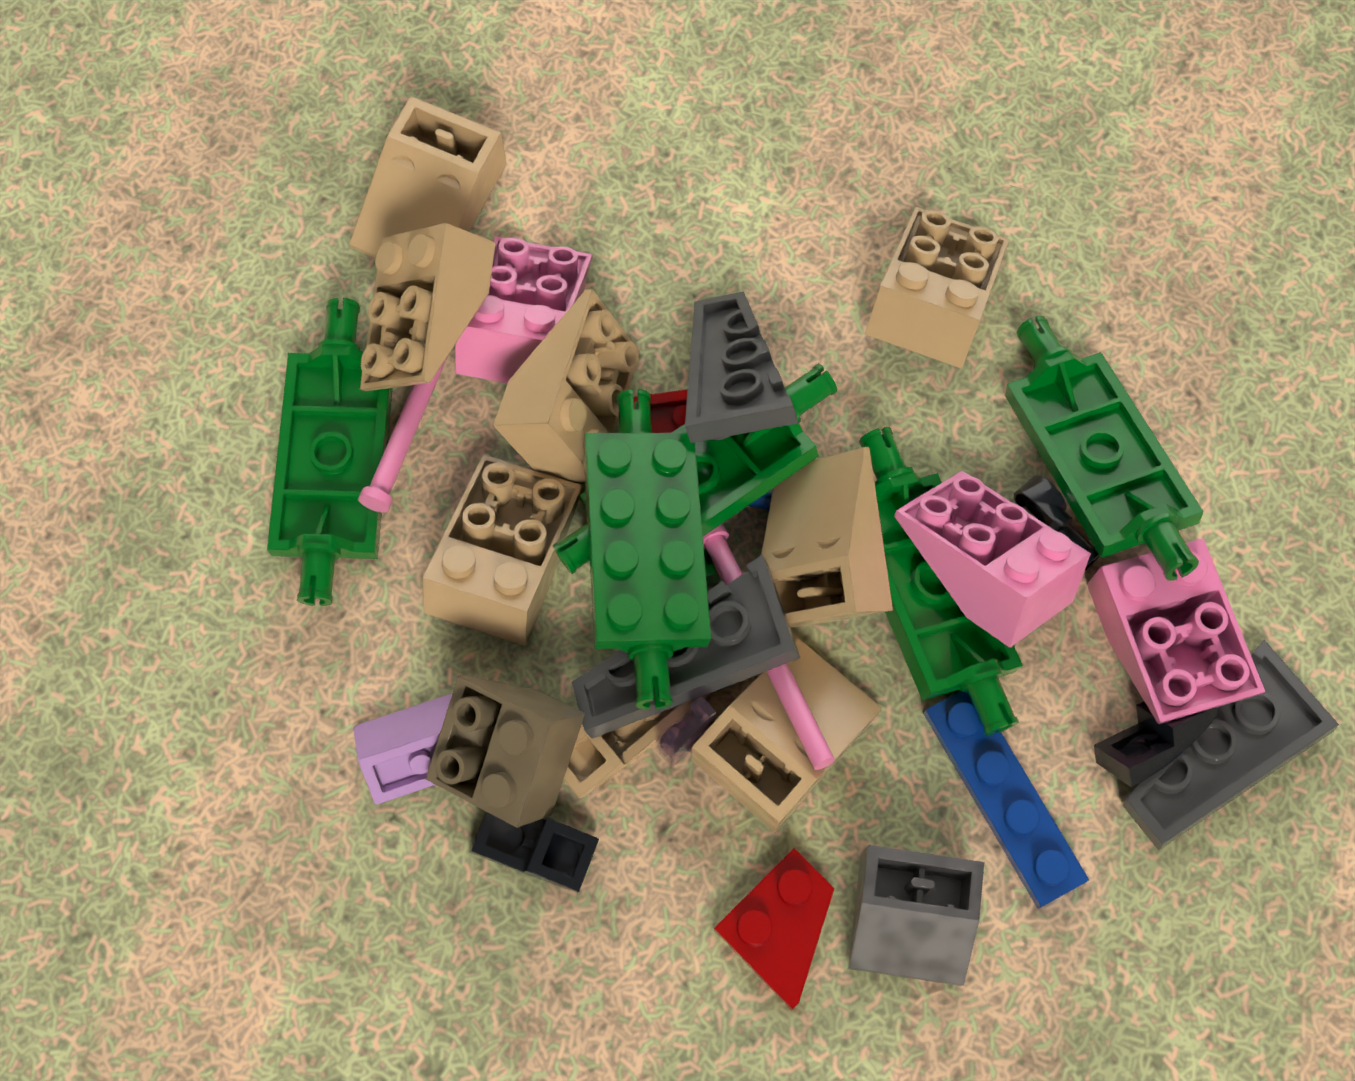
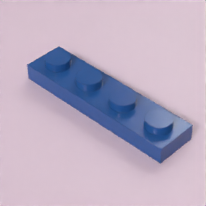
M960 691L926 709L923 713L1037 909L1089 881V878L1002 733H996L995 731V734L985 736L984 727L968 691Z

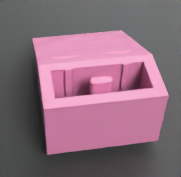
M495 236L493 241L496 243L489 294L455 344V374L508 383L509 379L584 292L592 254L577 252L568 247H550L529 243L520 238Z
M964 471L957 473L899 508L894 516L966 618L1008 647L1015 645L1073 603L1091 553L1072 542L1063 533L1055 531L1027 513L1021 506L1010 502L985 486L982 481L968 475Z
M1204 538L1186 543L1193 555L1199 560V565L1193 572L1181 578L1176 569L1174 571L1178 576L1177 580L1168 581L1153 554L1148 553L1102 566L1087 583L1108 642L1158 724L1265 693Z

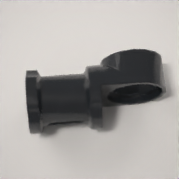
M1035 475L1014 493L1013 498L1017 505L1025 506L1038 520L1055 531L1063 533L1072 542L1091 553L1085 571L1100 558L1095 547L1071 525L1072 517L1066 512L1067 505L1063 496L1047 479Z

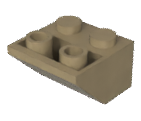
M460 675L457 677L426 780L515 827L551 816L585 713L538 690L468 675Z

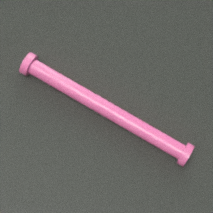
M446 359L430 383L412 386L370 486L363 487L359 495V502L366 508L381 513L389 511L393 501L390 492Z

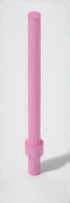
M722 523L703 537V546L706 548L721 580L727 585L741 576L742 572L726 542L729 534ZM786 663L766 671L814 770H820L831 765L835 758L788 664Z

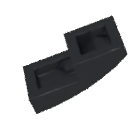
M1145 701L1136 705L1138 724L1094 745L1096 763L1130 787H1133L1163 769L1190 747L1217 717V707L1158 724Z
M485 811L469 853L578 893L599 838L550 818L540 819L520 827H515Z

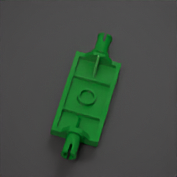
M332 298L327 301L325 338L319 343L317 349L310 353H288L267 551L271 556L302 557L297 601L310 606H315L316 599H320V606L332 604L335 560L339 558L378 559L382 513L366 508L359 502L358 498L363 487L370 486L388 444L393 388L373 391L360 390L363 351L355 344L360 305L358 302L348 298H343L342 309L338 308V298Z
M1036 316L1035 318L1039 326L1038 329L1033 323L1032 318L1027 319L1018 328L1017 337L1023 342L1034 360V370L1027 377L1008 383L1005 397L1101 558L1140 544H1147L1168 581L1177 580L1178 576L1174 571L1176 569L1181 578L1187 576L1197 568L1199 560L1193 555L1179 530L1199 524L1204 511L1103 354L1099 352L1081 358L1068 347H1063L1044 316Z
M816 364L810 371L785 387L786 393L789 395L798 420L797 424L732 435L722 440L695 442L703 537L819 457L815 443L805 434L799 423L801 422L800 416L837 392V386L827 370L823 372L824 367L821 364ZM685 424L672 433H687ZM584 492L580 497L587 508L586 492ZM588 523L559 543L556 542L552 545L557 556L571 574L590 561Z
M628 389L616 396L620 433H585L583 441L594 649H619L628 653L629 659L634 661L636 707L649 710L650 701L654 699L655 710L673 704L668 659L673 656V652L685 647H708L711 641L695 443H690L687 433H652L650 393L638 389V401L633 403V389Z
M883 427L881 431L879 428L872 430L862 436L859 443L862 448H870L872 469L877 479L874 483L893 611L885 613L920 697L923 701L959 689L962 692L968 691L984 727L985 736H991L995 734V731L1000 733L1012 728L1019 723V720L1013 713L999 678L1012 674L1023 666L1015 646L1008 647L966 618L894 517L896 510L941 484L942 481L938 473L919 477L914 473L912 467H906L890 427Z

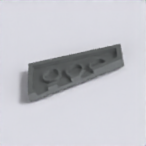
M744 291L694 301L685 428L690 443L722 440L732 435L797 424L798 420L789 395L786 393L782 378L773 363L769 348L765 340H763Z
M763 554L747 564L748 571L729 584L725 585L722 581L707 591L711 641L708 647H685L673 652V656L668 659L670 692L673 700L671 706L655 710L653 699V701H650L649 710L636 707L634 661L629 659L628 653L621 650L572 682L578 708L585 713L582 722L584 731L592 739L800 658L769 565Z
M1265 640L1262 641L1251 655L1265 693L1217 707V717L1200 737L1171 763L1140 782L1126 798L1123 807L1158 851L1330 735L1339 725Z

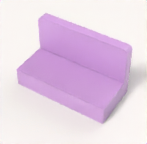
M452 693L358 724L353 728L358 762L375 805L435 785L426 780Z

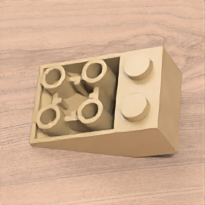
M410 96L386 138L349 243L350 248L376 258L381 245V238L442 223H448L470 232L506 166L501 132Z
M915 207L880 285L865 335L962 369L1009 239L997 235L991 229L973 227L952 220L942 212L935 210L926 211Z
M448 223L381 238V245L375 259L377 273L374 294L368 308L370 322L367 343L361 358L362 378L360 390L373 391L430 383L489 294L496 242Z
M586 289L509 379L493 424L533 470L573 483L585 482L583 448L585 433H615L619 420L616 396L620 392L628 390L633 372L638 366L640 353L636 345L593 289Z
M869 447L813 460L773 488L761 555L763 554L769 565L790 627L810 626L893 611Z
M483 454L422 577L424 613L526 646L559 560L552 545L566 538L582 492V485Z
M799 638L795 643L800 658L787 664L835 761L823 769L814 770L767 672H763L692 746L691 760L774 833L779 830L882 710L877 703Z

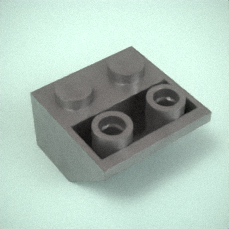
M868 845L860 858L848 969L964 986L979 924L985 862Z

